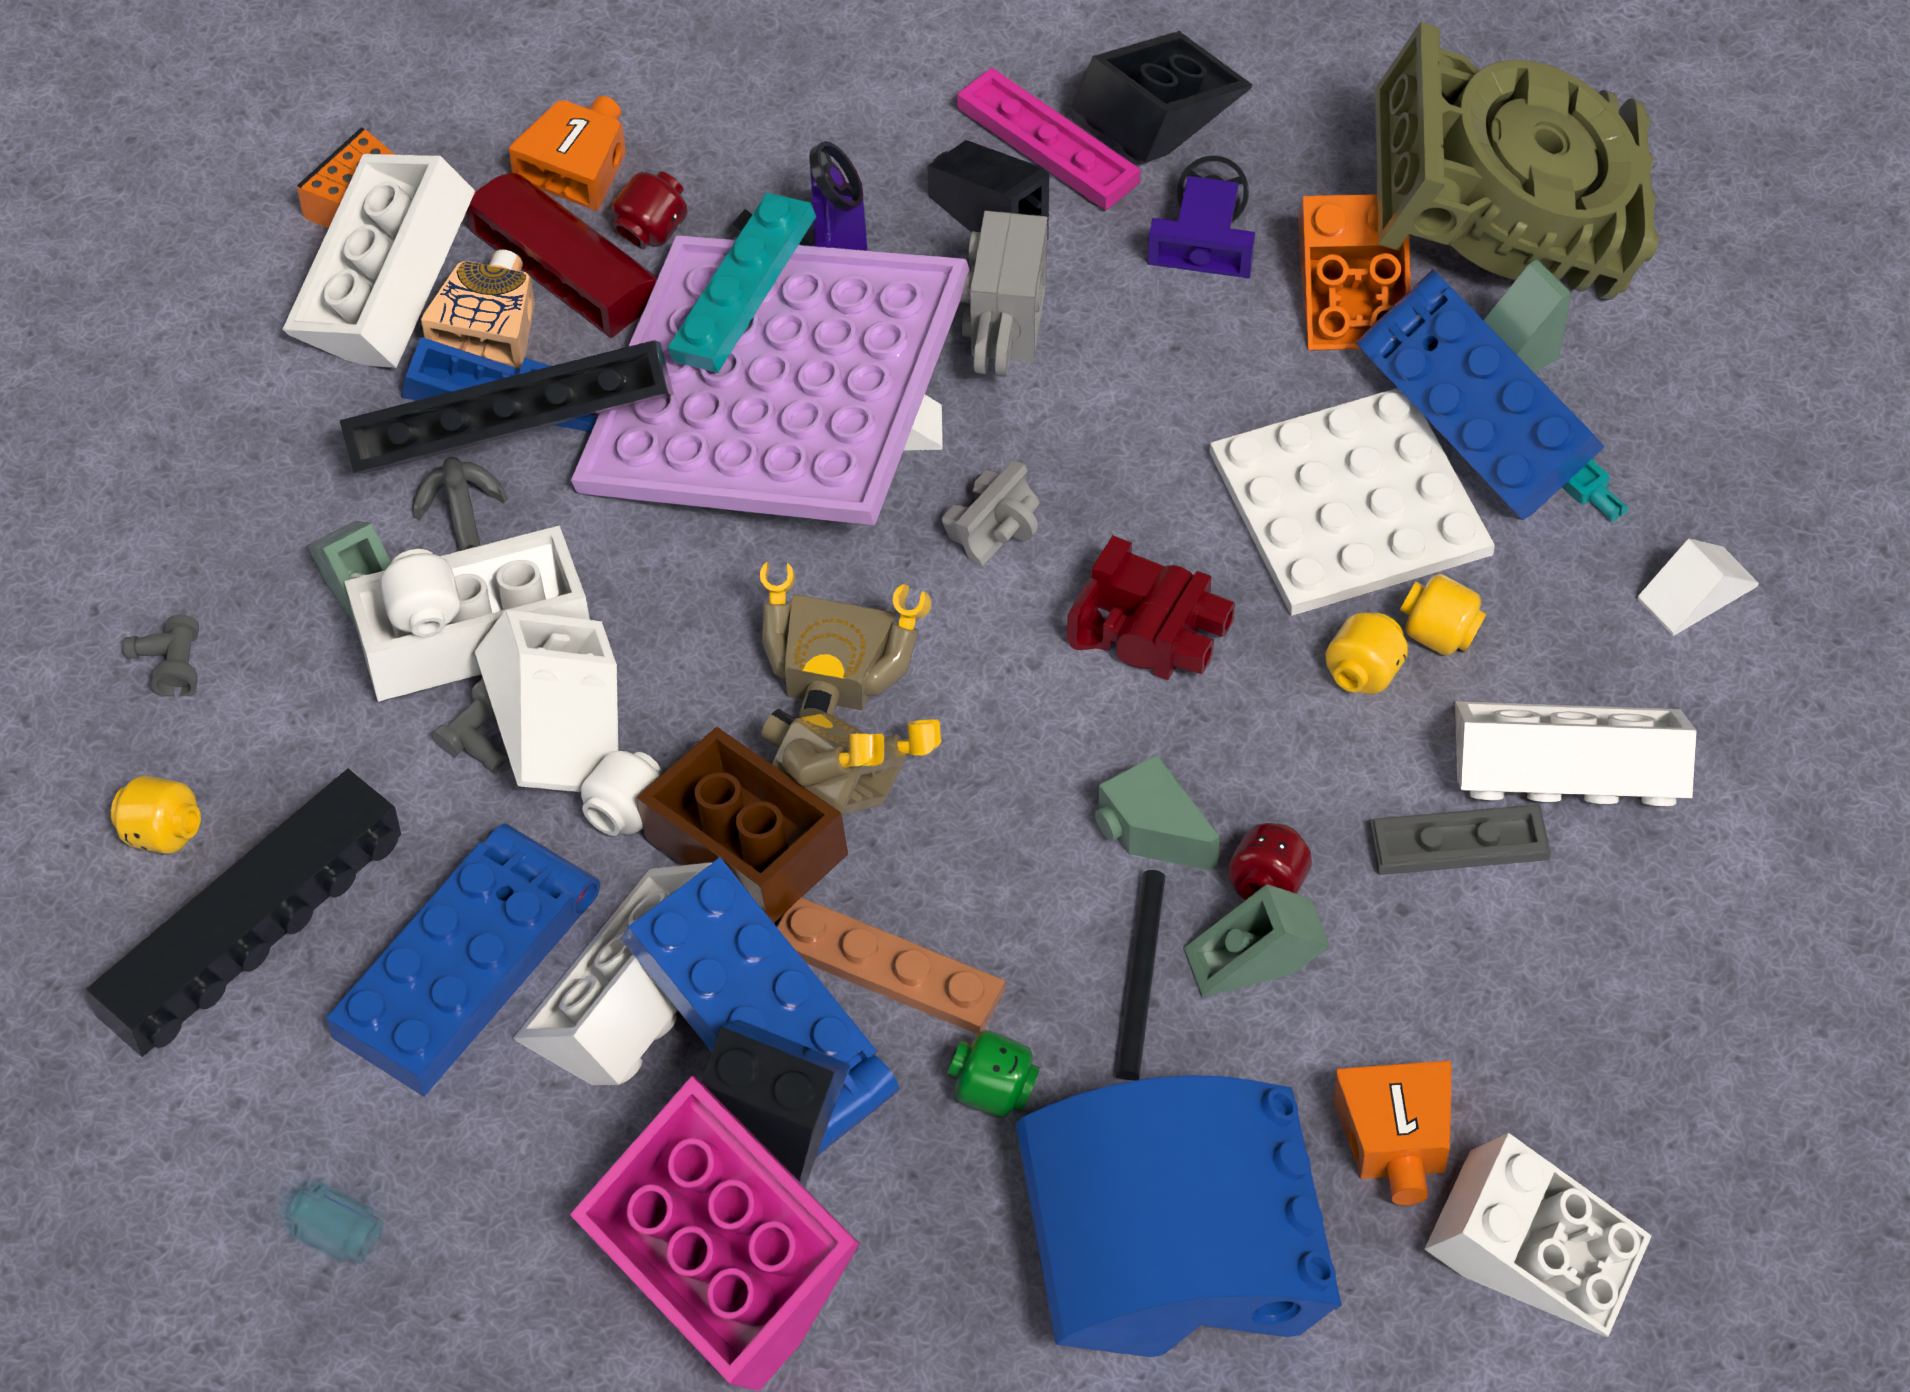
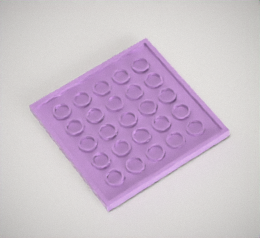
M676 235L629 346L652 340L661 342L674 395L600 413L571 479L578 494L875 525L964 292V281L966 275L970 272L966 259L798 245L722 368L716 373L673 362L668 346L736 240Z

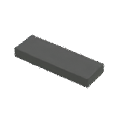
M1540 804L1370 819L1369 828L1378 875L1545 861L1550 858L1551 851Z

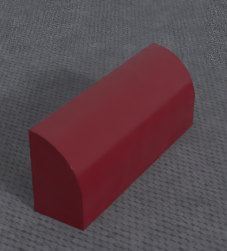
M517 173L500 175L474 193L466 211L470 232L495 251L508 250L518 255L523 262L521 268L523 272L530 275L533 280L612 339L643 314L658 277L524 176Z

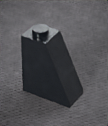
M968 140L963 141L950 151L939 154L928 165V196L971 233L972 231L981 232L984 212L993 211L1048 217L1047 240H1049V173L1044 168Z

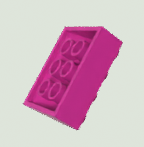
M693 1076L690 1077L570 1214L729 1384L756 1391L761 1390L802 1343L860 1244L768 1149Z

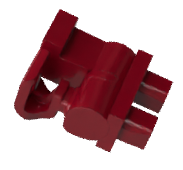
M1112 535L1092 567L1091 579L1084 586L1068 612L1067 640L1071 647L1076 650L1101 649L1106 651L1110 649L1113 642H1117V656L1121 661L1139 668H1154L1153 675L1166 680L1170 679L1176 667L1203 674L1213 654L1214 639L1196 632L1199 628L1220 637H1225L1234 620L1235 602L1210 593L1212 576L1196 571L1193 575L1183 567L1176 565L1163 566L1132 553L1131 542ZM1098 608L1110 612L1106 620Z

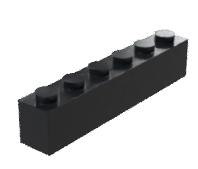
M652 340L342 419L340 424L353 473H367L674 395L661 342Z
M347 768L85 990L95 1016L141 1057L146 1055L155 1046L162 1048L171 1043L179 1034L182 1023L199 1008L208 1009L214 1006L223 996L226 985L243 970L250 972L258 968L266 960L271 946L285 934H296L301 931L311 920L313 910L330 896L339 897L352 886L356 873L373 859L380 861L394 850L398 837L402 835L395 806Z

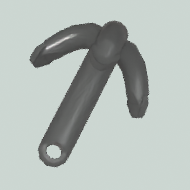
M448 457L442 467L435 468L422 482L415 499L414 518L421 520L430 508L439 489L445 485L459 551L481 546L467 481L475 483L489 496L503 504L508 499L501 484L482 466L472 462H461L457 457Z

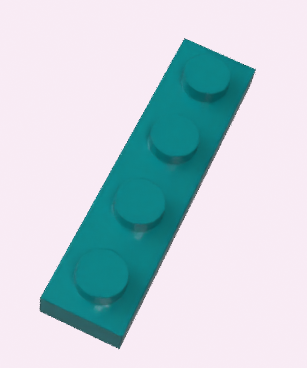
M766 192L668 346L673 362L716 373L720 371L816 218L810 202Z

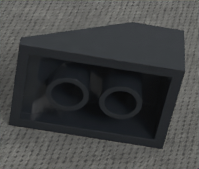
M1177 31L1092 56L1071 107L1084 116L1088 125L1093 129L1108 134L1120 143L1129 156L1148 162L1169 155L1248 92L1253 84L1182 32Z
M737 1020L721 1026L701 1083L805 1187L850 1064L742 1020Z

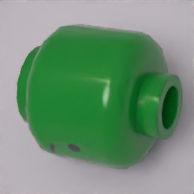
M985 1029L976 1034L971 1045L961 1040L959 1041L946 1074L956 1077L954 1095L959 1102L994 1117L1003 1118L1010 1114L1013 1108L1019 1111L1024 1109L1036 1082L1040 1067L1032 1064V1051L1027 1045Z

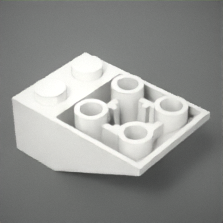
M505 609L475 650V655L517 785L520 787L581 792L583 782L600 762L613 751H618L617 664L602 621Z
M1507 1133L1470 1150L1425 1250L1467 1279L1600 1335L1609 1337L1652 1235L1513 1135Z

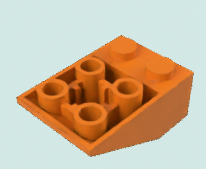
M1377 194L1303 196L1298 209V234L1308 350L1361 349L1355 342L1411 290L1409 235L1398 250L1378 245Z

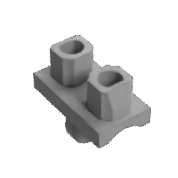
M1012 461L1002 473L985 470L974 484L973 493L976 501L969 508L953 504L942 516V523L948 538L963 545L968 559L981 567L1011 537L1027 541L1038 531V521L1033 512L1040 503L1027 484L1026 474L1028 471L1023 463Z

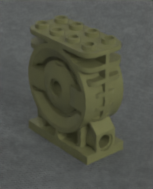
M1423 22L1419 23L1375 88L1378 245L1398 250L1407 236L1411 234L1445 245L1450 244L1456 251L1474 264L1509 279L1516 280L1530 263L1538 260L1558 280L1566 275L1568 287L1572 290L1583 292L1595 280V292L1600 298L1612 300L1619 293L1626 291L1632 276L1644 261H1649L1654 256L1659 242L1658 232L1654 230L1653 210L1656 195L1652 191L1650 171L1653 156L1649 152L1647 133L1650 117L1646 114L1644 103L1631 98L1627 99L1619 108L1615 93L1607 90L1597 92L1577 77L1556 67L1535 61L1505 60L1478 70L1466 56L1440 48L1439 27Z

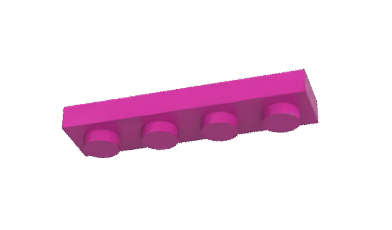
M992 67L957 94V108L1105 211L1140 184L1141 169Z

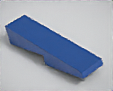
M421 337L405 375L401 398L417 401L550 366L524 358L521 368L518 369ZM592 415L554 426L592 432L597 417Z

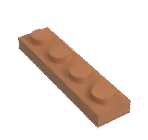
M800 898L785 912L777 926L806 964L976 1034L984 1030L1006 989V980L804 898Z

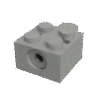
M985 211L981 232L972 231L969 263H975V266H972L971 272L966 275L964 292L961 297L962 303L970 304V306L965 305L962 337L971 338V356H974V372L977 374H986L989 358H996L995 374L997 376H1007L1010 360L1034 362L1047 284L1048 217Z

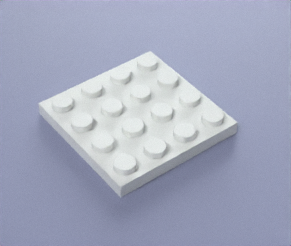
M1399 388L1210 443L1209 453L1291 616L1489 557L1494 553L1495 545L1427 419Z

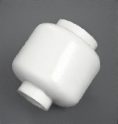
M424 549L408 550L396 556L383 572L381 590L388 618L394 627L405 632H411L416 636H432L442 631L445 625L451 622L459 612L460 598L453 570L446 559Z
M613 751L607 755L583 782L581 798L584 803L582 810L585 817L595 828L610 836L618 834L632 835L641 830L643 826L636 797L660 777L662 773L660 766L653 758L642 752L632 754L627 751Z

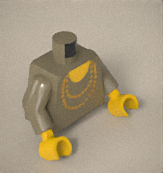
M765 562L760 571V579L765 588L769 590V601L763 603L762 644L774 675L786 680L787 696L803 699L799 713L800 718L821 713L834 715L836 706L863 711L870 696L881 695L907 673L919 632L914 627L917 619L926 616L931 609L932 601L927 592L924 590L921 592L920 601L916 608L907 610L905 599L909 593V586L902 584L895 590L892 600L893 605L901 613L897 623L896 613L797 594H793L791 603L786 602V592L791 590L796 579L793 568L787 562V580L783 584L775 586L769 583L770 566L769 562Z
M781 709L775 710L768 717L761 732L763 739L779 748L772 765L834 807L842 815L880 806L887 798L906 760V754L926 755L936 749L941 743L940 722L938 719H921L908 722V739L902 740L898 734L884 737V734H867L828 713L794 718Z

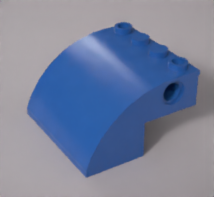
M1184 1075L1148 1078L1114 1084L1074 1095L1034 1111L1016 1123L1056 1345L1154 1357L1164 1355L1200 1325L1292 1337L1303 1334L1331 1311L1337 1310L1342 1306L1336 1282V1272L1332 1264L1323 1225V1215L1319 1207L1310 1168V1158L1307 1154L1299 1120L1298 1105L1295 1101L1292 1087L1225 1076Z

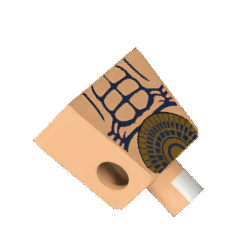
M497 250L494 252L489 265L470 261L458 263L423 314L421 321L424 337L515 368H521L526 355L535 306L531 276L521 271L523 266L521 258L511 251Z

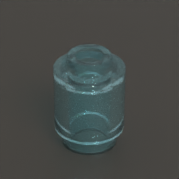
M323 1182L316 1183L310 1190L302 1188L292 1201L287 1214V1220L292 1222V1237L343 1263L347 1262L348 1259L359 1264L363 1263L370 1253L369 1248L373 1247L381 1236L384 1224L382 1219L373 1215L374 1210L372 1207Z

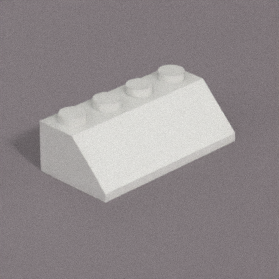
M363 154L282 330L296 339L347 361L365 366L397 368L460 224L464 219L475 190L441 156Z
M560 525L440 556L448 561L453 570L460 598V607L453 620L446 624L442 631L432 636H416L411 632H405L393 626L388 618L381 590V577L384 571L344 581L378 702L481 675L475 650L505 609L590 620L586 597Z
M1455 701L1457 781L1461 790H1470V797L1499 800L1504 798V792H1527V798L1530 800L1557 802L1561 800L1562 794H1584V800L1590 803L1615 804L1619 802V796H1642V803L1654 806H1672L1676 804V798H1692L1696 729L1681 709Z
M712 863L649 869L513 1039L591 1085H619L633 1077L642 1065L641 1056L654 1040L665 1035L675 1024L677 1008L624 944L621 937L630 924Z

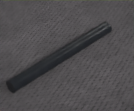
M1147 870L1142 876L1116 1070L1117 1079L1137 1081L1140 1078L1166 878L1164 873L1157 870Z

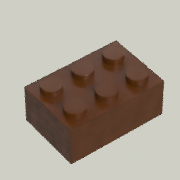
M715 727L636 797L646 840L681 865L713 863L718 858H721L773 923L848 855L841 812L718 727Z

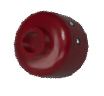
M660 171L657 176L648 172L635 174L612 202V215L615 218L612 224L615 231L622 238L641 249H645L648 245L655 247L664 245L688 214L687 204L681 196L684 191L683 186L673 176L663 171Z
M1274 823L1255 825L1244 834L1228 865L1229 881L1236 893L1245 901L1266 884L1298 894L1312 866L1311 851L1301 835L1287 825Z

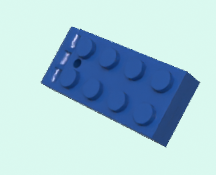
M1434 269L1423 277L1355 342L1522 520L1535 513L1604 448V445Z
M504 823L499 825L489 835L485 844L479 842L326 1017L332 1039L425 1097L597 898L600 890L599 879L512 826Z
M718 858L630 924L621 937L624 944L711 1052L713 1051L721 1026L742 1020L850 1064L817 1156L899 1091L898 1082L893 1073L881 1059L874 1055L877 1052L874 1046L721 858Z

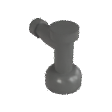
M173 615L166 620L165 633L151 634L141 638L138 636L124 638L123 650L127 659L139 658L140 655H167L166 661L158 664L152 675L151 686L158 695L175 696L174 687H182L179 696H192L195 694L198 676L196 670L189 664L191 642L197 639L199 632V623L196 619L188 615Z
M482 678L472 689V699L474 702L447 727L440 725L434 730L432 738L441 749L453 758L465 749L473 757L484 762V766L494 774L508 761V756L500 749H495L490 741L477 731L487 719L496 720L484 679Z

